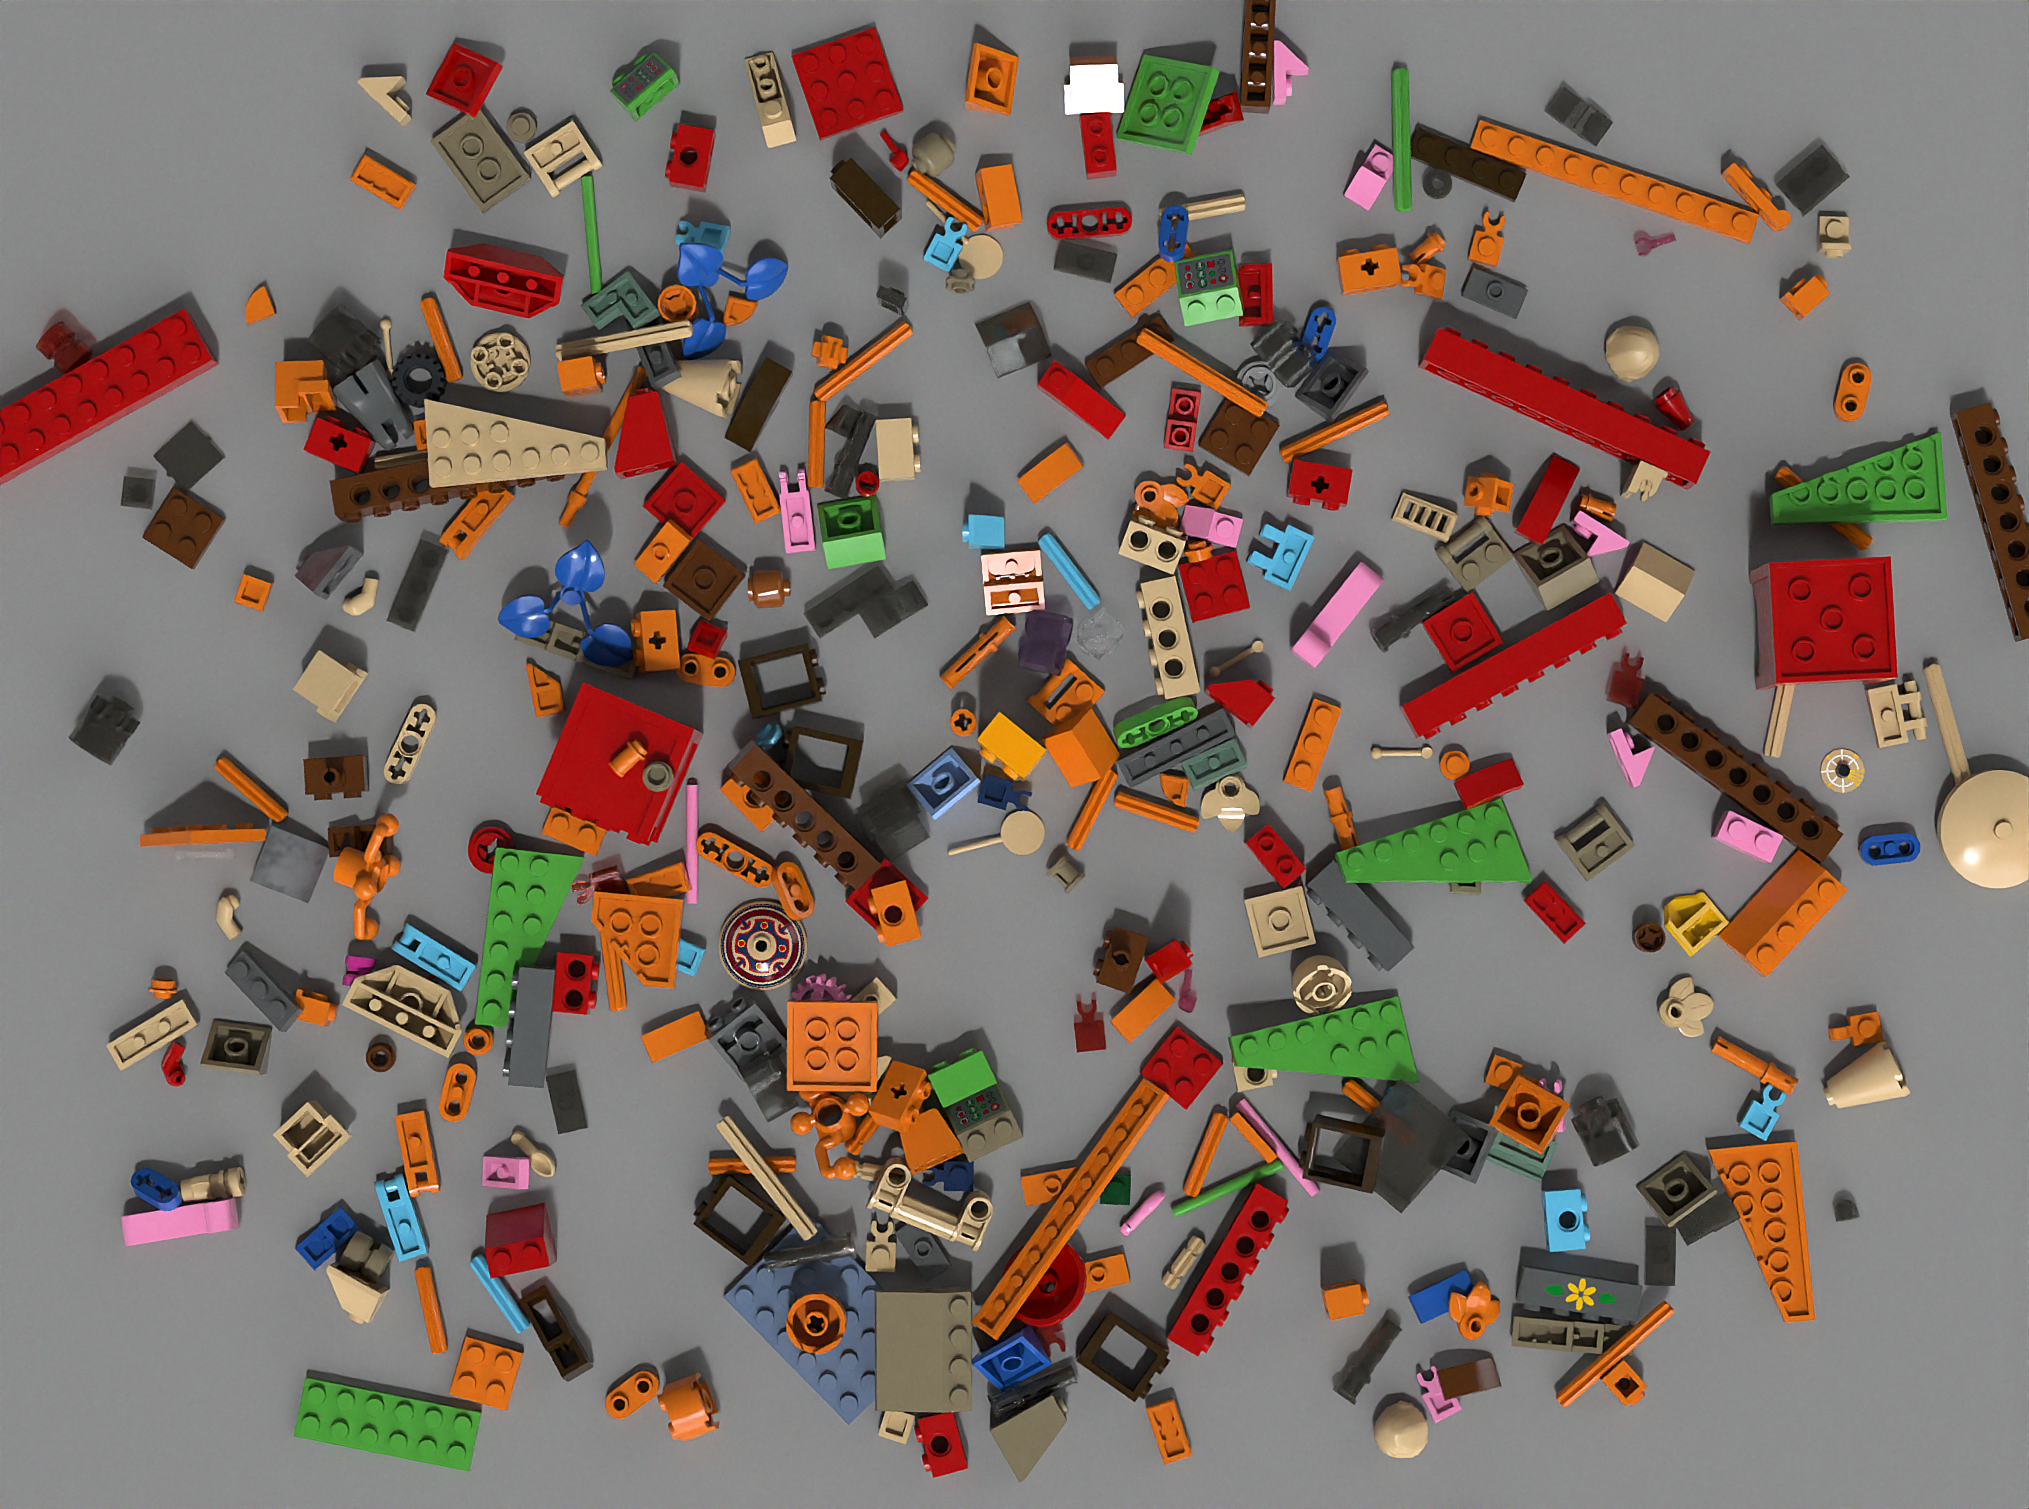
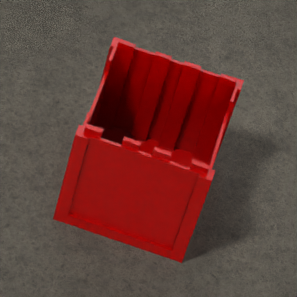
M1891 556L1769 562L1749 572L1750 584H1753L1754 600L1757 602L1760 661L1757 662L1758 677L1755 678L1756 690L1771 689L1784 685L1862 682V685L1898 678Z
M583 682L536 795L541 796L540 803L564 811L566 807L572 809L570 815L592 823H595L597 820L595 825L609 832L610 830L616 833H620L621 830L628 833L626 839L650 846L651 841L655 843L659 841L703 734L694 728ZM637 739L648 751L645 755L646 759L644 761L640 759L623 777H620L610 767L609 763L628 747V741L633 742ZM655 761L666 763L673 771L671 786L662 792L648 789L643 782L644 769Z

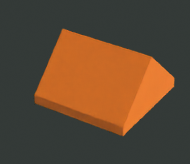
M974 43L965 96V109L1011 115L1019 57Z
M1091 707L1040 738L1071 788L1102 779L1121 757Z
M1517 1075L1488 1125L1496 1127L1499 1132L1542 1154L1553 1140L1570 1103Z

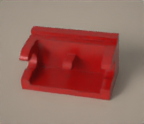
M1237 92L1210 100L1198 137L1244 121Z
M1272 263L1242 265V267L1238 268V278L1244 302V313L1242 316H1239V327L1272 326Z

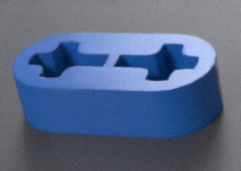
M1171 205L1164 210L1162 215L1158 246L1161 258L1167 262H1176L1185 253L1189 216L1187 210L1182 206ZM1174 215H1178L1180 219L1177 229H1172L1171 220ZM1170 238H1175L1177 248L1174 249V252H1168Z
M1320 307L1312 312L1299 348L1300 356L1303 360L1315 363L1320 361L1325 355L1336 325V316L1331 309ZM1323 313L1327 315V321L1331 322V324L1325 325L1322 332L1318 333L1316 332L1318 322L1314 318L1320 317ZM1317 337L1319 338L1317 348L1321 350V353H1315L1312 357L1308 355L1309 350L1305 348V344L1311 345L1313 338Z
M150 1168L139 1169L132 1175L130 1181L135 1194L144 1201L162 1211L174 1210L181 1204V1192L177 1184ZM150 1181L151 1184H152V1187L149 1186V1185H147V1184H145V1183H148V1182ZM162 1192L163 1194H165V1195H167V1196H165L164 1198H162V1196H161L160 1193Z

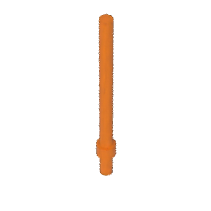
M638 366L602 437L606 440L607 453L623 424L628 397L635 396L634 391L641 388L647 377L645 369ZM598 471L584 472L575 491H571L566 500L568 505L558 522L559 525L569 529L578 509L583 508L587 500L585 496Z

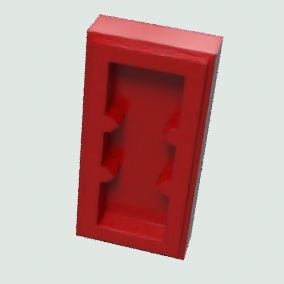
M1545 880L1523 900L1563 944L1586 924Z

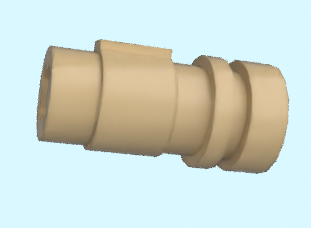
M241 1167L229 1168L228 1171L226 1169L219 1170L218 1174L211 1173L181 1180V1195L185 1203L212 1200L217 1197L228 1199L231 1196H244L246 1194V1181Z

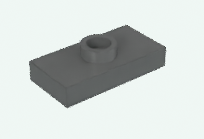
M1473 268L1462 297L1516 319L1528 290Z
M906 1224L895 1231L896 1236L926 1283L952 1267L930 1232L910 1224Z

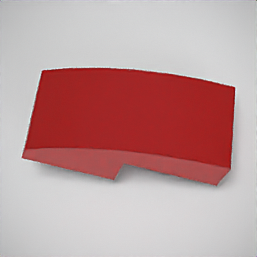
M1172 387L1164 448L1193 452L1201 391Z
M1512 758L1474 772L1454 783L1466 810L1491 802L1497 796L1519 790L1524 785Z

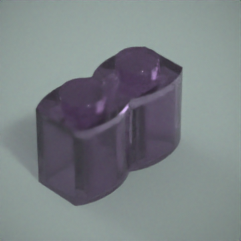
M1033 609L1031 616L1027 618L1025 623L1027 638L1018 651L1019 667L1034 672L1060 676L1066 659V648L1072 635L1073 619L1066 615Z

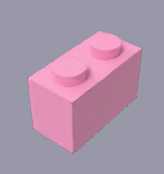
M1728 810L1723 812L1711 838L1760 862L1771 863L1783 836Z

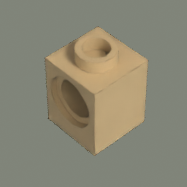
M1231 1061L1238 1092L1273 1085L1272 1078H1277L1276 1070L1263 1069L1262 1078L1258 1081H1252L1247 1076L1248 1068L1235 1067L1233 1061Z

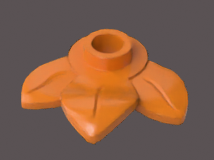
M1144 480L1136 486L1134 491V498L1137 504L1133 510V517L1138 519L1139 515L1146 516L1155 520V525L1166 529V526L1177 528L1178 513L1176 508L1186 504L1189 498L1183 489L1173 483L1160 485L1154 480ZM1153 491L1155 493L1153 499L1146 500L1144 498L1145 492Z
M1480 1280L1475 1284L1467 1297L1456 1292L1450 1293L1448 1303L1449 1314L1457 1322L1459 1333L1462 1337L1469 1340L1478 1339L1484 1333L1486 1326L1492 1324L1497 1319L1500 1312V1301L1491 1300L1490 1290ZM1475 1321V1325L1471 1329V1324Z

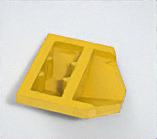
M1704 892L1675 897L1664 906V926L1690 957L1729 924L1727 919Z

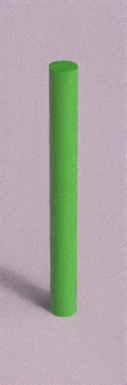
M584 176L581 177L590 290L591 295H596L602 290L593 177Z
M1278 1158L1271 1163H1267L1203 1192L1197 1197L1171 1207L1175 1218L1180 1217L1284 1168Z

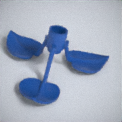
M680 243V256L677 267L678 279L685 286H696L699 289L708 313V320L699 318L692 323L693 335L683 340L682 353L686 360H693L714 352L721 346L726 335L724 324L721 321H714L715 315L704 289L705 286H713L717 283L719 275H722L739 286L746 287L745 296L748 299L761 300L772 295L782 285L787 275L788 263L776 257L760 258L754 261L747 269L745 274L746 280H740L720 267L723 262V256L718 248L704 243Z
M588 539L558 559L555 565V575L562 584L561 591L556 592L555 598L548 607L545 608L544 601L540 596L526 594L511 600L501 609L498 615L499 623L514 634L524 638H536L543 635L549 629L551 620L547 613L554 609L559 600H563L570 606L579 604L586 630L590 634L582 639L580 645L585 657L591 662L602 666H618L632 659L631 640L624 628L615 623L600 624L596 627L595 631L591 627L584 593L585 591L594 592L602 586L605 579V569L598 551Z

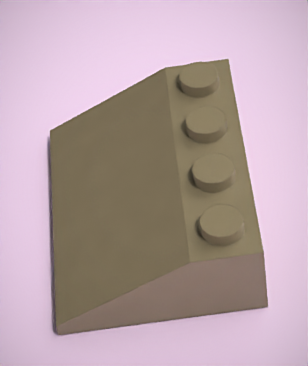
M960 1286L875 1291V1411L939 1413L972 1411L971 1291Z

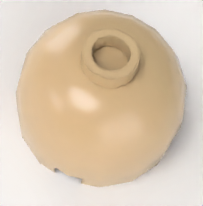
M1315 955L1306 958L1297 966L1292 976L1291 987L1297 1006L1304 1012L1312 1015H1319L1318 1011L1328 1010L1329 1013L1336 1011L1347 1002L1352 992L1350 987L1352 982L1346 968L1337 959L1327 955Z

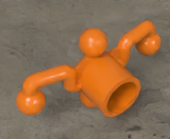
M390 813L382 814L377 818L376 828L371 835L365 852L347 846L341 852L335 866L334 882L352 888L354 894L358 897L353 910V933L358 940H371L377 936L379 925L373 918L365 917L366 907L371 903L375 894L383 889L387 878L396 876L401 869V862L396 856L387 854L381 857V851L379 850L384 836L394 835L399 828L398 819Z
M798 1091L800 1097L809 1102L811 1114L806 1112L795 1113L790 1120L792 1131L798 1135H806L815 1126L819 1137V1142L815 1147V1155L821 1175L828 1179L836 1177L842 1180L851 1179L854 1177L857 1169L855 1161L850 1157H840L833 1166H830L827 1150L852 1138L857 1129V1119L855 1116L864 1115L870 1107L868 1097L862 1093H853L845 1102L840 1097L831 1095L830 1091ZM842 1111L841 1118L837 1123L829 1126L824 1125L830 1114Z

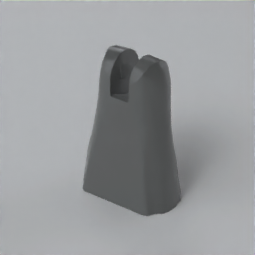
M379 359L372 361L357 371L356 377L350 376L332 389L337 399L384 449L390 451L397 447L391 434L386 430L394 423L397 426V430L402 433L406 440L414 435L412 424Z

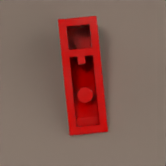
M1055 360L1037 383V389L1107 440L1110 439L1126 417V415Z

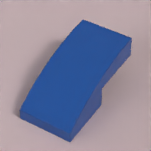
M340 1207L296 1246L295 1250L315 1271L351 1239L360 1228Z
M1465 1269L1408 1296L1420 1324L1449 1312L1448 1303L1451 1292L1467 1297L1474 1286Z

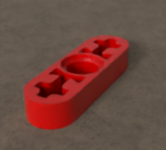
M1122 207L1056 212L1048 219L1047 231L1053 239L1059 241L1122 236L1130 231L1132 216L1127 209ZM1117 214H1121L1122 219H1127L1128 223H1124L1122 229H1117L1116 224H1107L1108 231H1102L1103 219L1101 215H1107L1106 221L1115 220ZM1093 216L1097 219L1098 227L1095 231L1087 232L1083 230L1081 221L1084 217ZM1071 217H1077L1076 228L1078 233H1072L1073 227L1064 228V233L1058 234L1057 229H1052V225L1057 223V219H1062L1064 224H1073Z

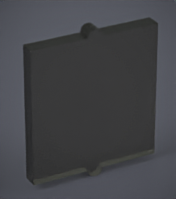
M192 421L153 456L167 471L166 475L170 478L172 477L185 492H188L225 458L211 443L212 439L209 436H205Z

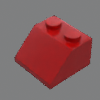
M1260 679L1257 683L1253 680L1210 684L1204 691L1205 694L1250 729L1275 699L1271 695L1274 690Z

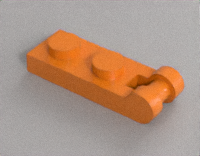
M1732 163L1721 174L1754 212L1759 214V217L1771 230L1779 232L1789 225L1791 221L1789 212L1778 210L1772 204L1771 195L1763 187L1760 186L1758 188L1750 180L1752 175L1744 166H1737L1735 163Z
M507 490L496 494L489 493V491L478 492V496L468 503L443 533L439 542L446 548H452L455 551V556L460 560H465L472 553L474 546L515 497ZM461 531L467 534L463 541L458 539Z
M425 1110L394 1116L410 1197L420 1196V1193L427 1191L431 1193L441 1192ZM426 1171L428 1179L418 1181L416 1173Z

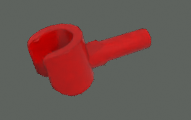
M883 131L880 136L894 154L888 161L901 172L908 165L909 159L906 153L895 145L888 133Z

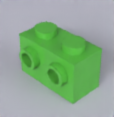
M973 1047L958 1054L960 1060L949 1065L948 1060H945L931 1067L933 1073L929 1074L928 1077L943 1108L997 1083L983 1050L976 1052Z

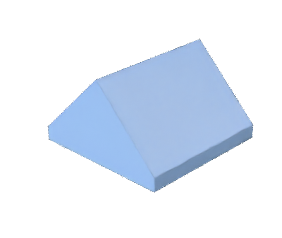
M951 747L906 786L936 821L977 787L981 781Z

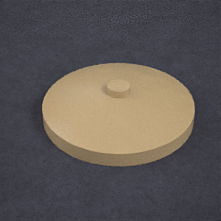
M2003 769L1984 770L1966 777L1948 794L1939 813L1937 836L1945 860L1959 876L1971 883L1988 888H2007L2029 879L2028 777Z

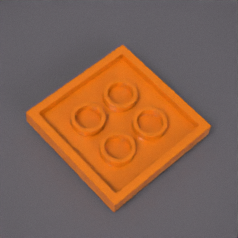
M788 1000L787 1091L877 1092L878 1001Z

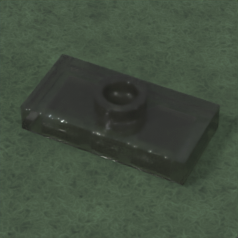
M1060 240L1053 270L1111 284L1118 254Z
M880 285L876 293L878 305L901 316L905 315L909 307L908 299L904 297L905 294L893 287L887 289Z
M576 1070L546 1076L558 1135L588 1128Z
M1645 1225L1644 1285L1675 1286L1676 1226L1668 1228L1664 1225Z

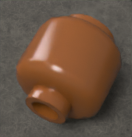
M780 569L756 570L752 578H748L749 602L754 601V605L757 608L781 607L785 602V597L791 596L790 579H784Z

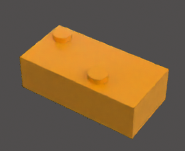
M1001 712L995 716L977 738V744L982 748L978 753L990 763L997 760L1003 765L1001 770L1014 780L1018 777L1024 782L1046 755L1045 748Z

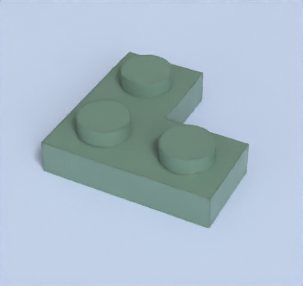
M629 271L581 305L598 330L622 313L634 329L645 327L661 315Z

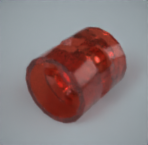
M63 321L53 325L36 344V349L48 360H55L54 366L63 375L86 363L93 354V350L82 339H75V332Z

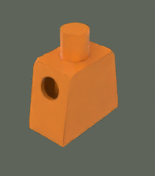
M921 1105L918 1119L915 1124L911 1125L908 1133L899 1132L907 1165L913 1176L964 1153L961 1144L936 1108L925 1112Z

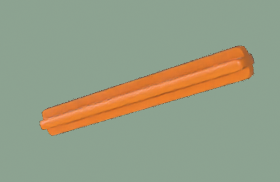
M1144 328L1136 340L1139 345L1253 415L1260 417L1266 410L1268 405L1266 401L1149 329Z
M1665 1300L1657 1305L1559 1391L1555 1396L1557 1401L1563 1407L1569 1406L1674 1313L1672 1306Z

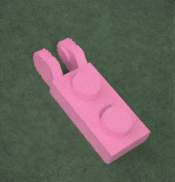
M797 469V482L799 483L800 492L793 493L788 492L789 479L786 471H779L781 494L779 496L786 554L816 550L810 494L807 491L804 469Z

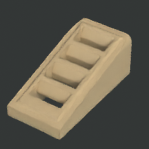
M1403 493L1392 521L1446 543L1449 540L1459 514ZM1408 503H1412L1414 506L1409 518H1403ZM1419 508H1424L1425 510L1420 522H1414ZM1430 512L1436 513L1431 527H1426L1425 524ZM1443 516L1447 518V520L1442 529V532H1440L1436 529L1441 520V517Z

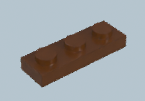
M1157 316L1085 363V367L1100 390L1155 355L1136 342L1144 328L1149 329L1171 344L1175 342L1160 316Z

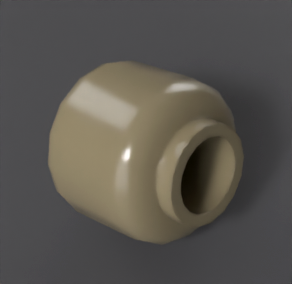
M929 133L912 147L914 159L911 160V163L919 174L926 173L929 176L936 177L953 164L956 149L949 138L943 133L939 135Z

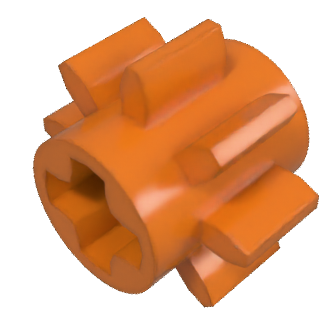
M822 335L821 343L814 341L811 357L817 358L816 365L837 370L839 363L845 364L848 348L842 347L844 340Z

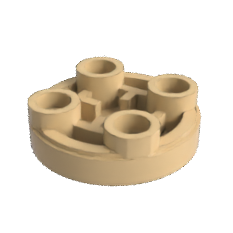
M509 333L490 334L481 339L471 352L472 373L476 380L490 391L499 393L512 391L518 388L529 374L531 366L529 352L518 338Z

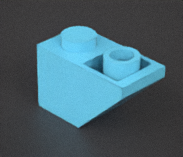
M968 515V522H963L962 531L963 542H968L969 549H1005L1004 517Z

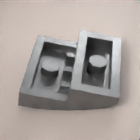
M271 826L250 881L309 903L329 854V847Z

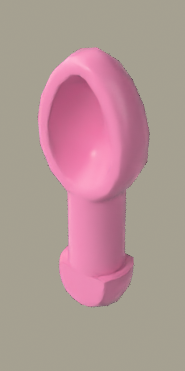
M1156 1191L1148 1196L1141 1206L1120 1227V1232L1128 1236L1161 1203L1166 1194L1163 1191Z

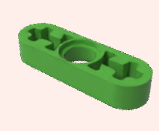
M1178 697L1119 722L1114 727L1113 734L1120 747L1132 748L1192 723L1197 718L1198 711L1190 697ZM1162 719L1158 724L1149 726L1151 722Z

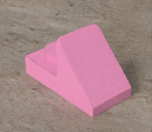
M1274 41L1273 105H1285L1286 96H1291L1292 80L1291 78H1286V76L1308 75L1309 68L1281 41Z
M1375 144L1346 190L1344 197L1369 211L1394 171L1393 155Z
M1190 505L1185 506L1179 529L1183 531L1182 535L1236 548L1243 519L1217 513L1214 509Z
M1580 510L1570 522L1575 526L1574 531L1586 539H1589L1590 536L1594 538L1586 552L1589 557L1623 550L1630 543Z
M1620 728L1608 733L1607 737L1629 787L1639 786L1655 746L1633 755L1631 749H1634V744L1628 732L1623 733Z
M483 1156L482 1186L528 1189L530 1176L528 1157Z

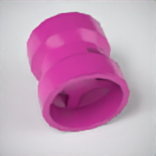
M346 955L345 965L347 966V973L343 976L342 985L351 986L355 978L370 974L371 970L375 967L376 959Z

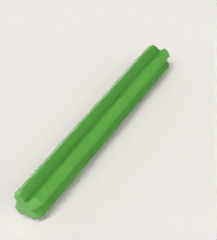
M1396 68L1392 71L1394 207L1398 212H1407L1412 209L1409 71L1405 68Z

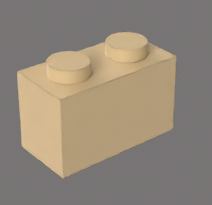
M911 418L876 420L880 482L916 480L915 472H921L920 454L914 455L913 443H919L918 425H912Z

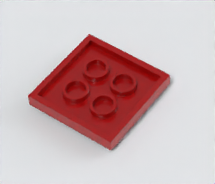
M875 27L791 55L820 141L904 112Z

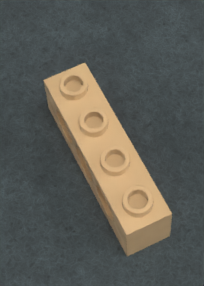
M1172 576L1140 583L1141 590L1136 591V598L1139 609L1145 608L1147 617L1146 620H1142L1145 638L1151 637L1153 648L1148 649L1151 666H1157L1159 677L1154 678L1157 694L1163 695L1165 701L1199 694L1200 687L1176 577ZM1158 602L1165 603L1169 607L1168 616L1165 618L1156 617L1152 611L1154 604ZM1164 631L1172 632L1176 639L1175 644L1171 647L1162 646L1159 642V635ZM1170 660H1176L1181 664L1182 671L1177 676H1170L1165 671V664Z

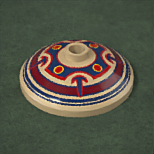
M766 901L749 903L732 913L721 929L718 943L719 956L726 972L739 984L755 990H771L791 981L799 973L805 962L808 946L802 923L789 918L782 905ZM760 940H764L767 943V949L764 952H760L756 948V944Z

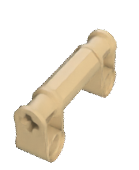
M899 1157L887 1160L870 1192L866 1204L867 1208L875 1207L889 1213V1217L923 1229L951 1242L956 1240L969 1245L973 1251L979 1249L993 1214L992 1202L987 1193L977 1190L968 1194L959 1215L956 1216L904 1195L911 1179L907 1162ZM898 1167L905 1171V1174L900 1179L889 1177V1172L893 1168ZM976 1201H983L987 1204L985 1210L979 1213L972 1211L971 1206Z

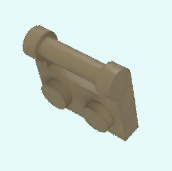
M1484 516L1478 517L1472 527L1446 547L1441 546L1435 550L1436 555L1466 594L1514 558L1513 554ZM1483 533L1488 540L1456 564L1452 556Z
M1604 804L1596 807L1595 813L1565 835L1561 833L1555 838L1558 846L1567 855L1585 881L1592 879L1635 846ZM1604 821L1609 828L1576 852L1572 844Z

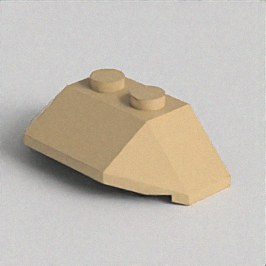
M394 965L355 978L342 1003L343 1006L447 1058H450L463 1032L451 991L400 965Z

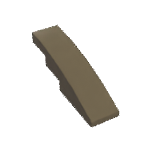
M553 621L550 622L549 629L539 637L524 638L516 635L514 639L629 680L632 679L636 667L633 659L634 649H631L632 659L622 665L602 666L591 662L585 657L580 647L582 639L590 634Z
M1514 1316L1512 1346L1603 1354L1626 1334L1633 1325L1624 1326L1602 1322ZM1632 1349L1626 1356H1633L1634 1349Z

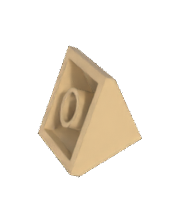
M1643 542L1614 594L1666 623L1685 596L1695 571Z

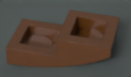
M376 825L328 828L329 857H339L347 846L365 852ZM384 836L379 848L381 854L393 853L392 836Z
M1493 1357L1436 1371L1444 1401L1501 1387Z

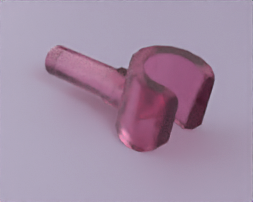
M1674 234L1654 240L1639 238L1635 245L1645 242L1649 245V249L1638 255L1642 257L1648 256L1652 249L1674 242L1676 238Z
M1185 969L1184 985L1178 1001V1007L1183 1011L1192 1013L1197 998L1189 995L1192 970Z

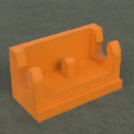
M1012 164L981 168L975 174L985 231L990 232L1015 227V224L1022 223Z

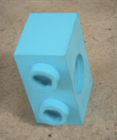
M1577 1187L1541 1190L1546 1250L1554 1252L1586 1249L1585 1242L1590 1241L1588 1223L1583 1224L1582 1213L1587 1211L1586 1194H1581V1190ZM1565 1211H1571L1574 1216L1573 1223L1569 1227H1562L1559 1223V1217Z

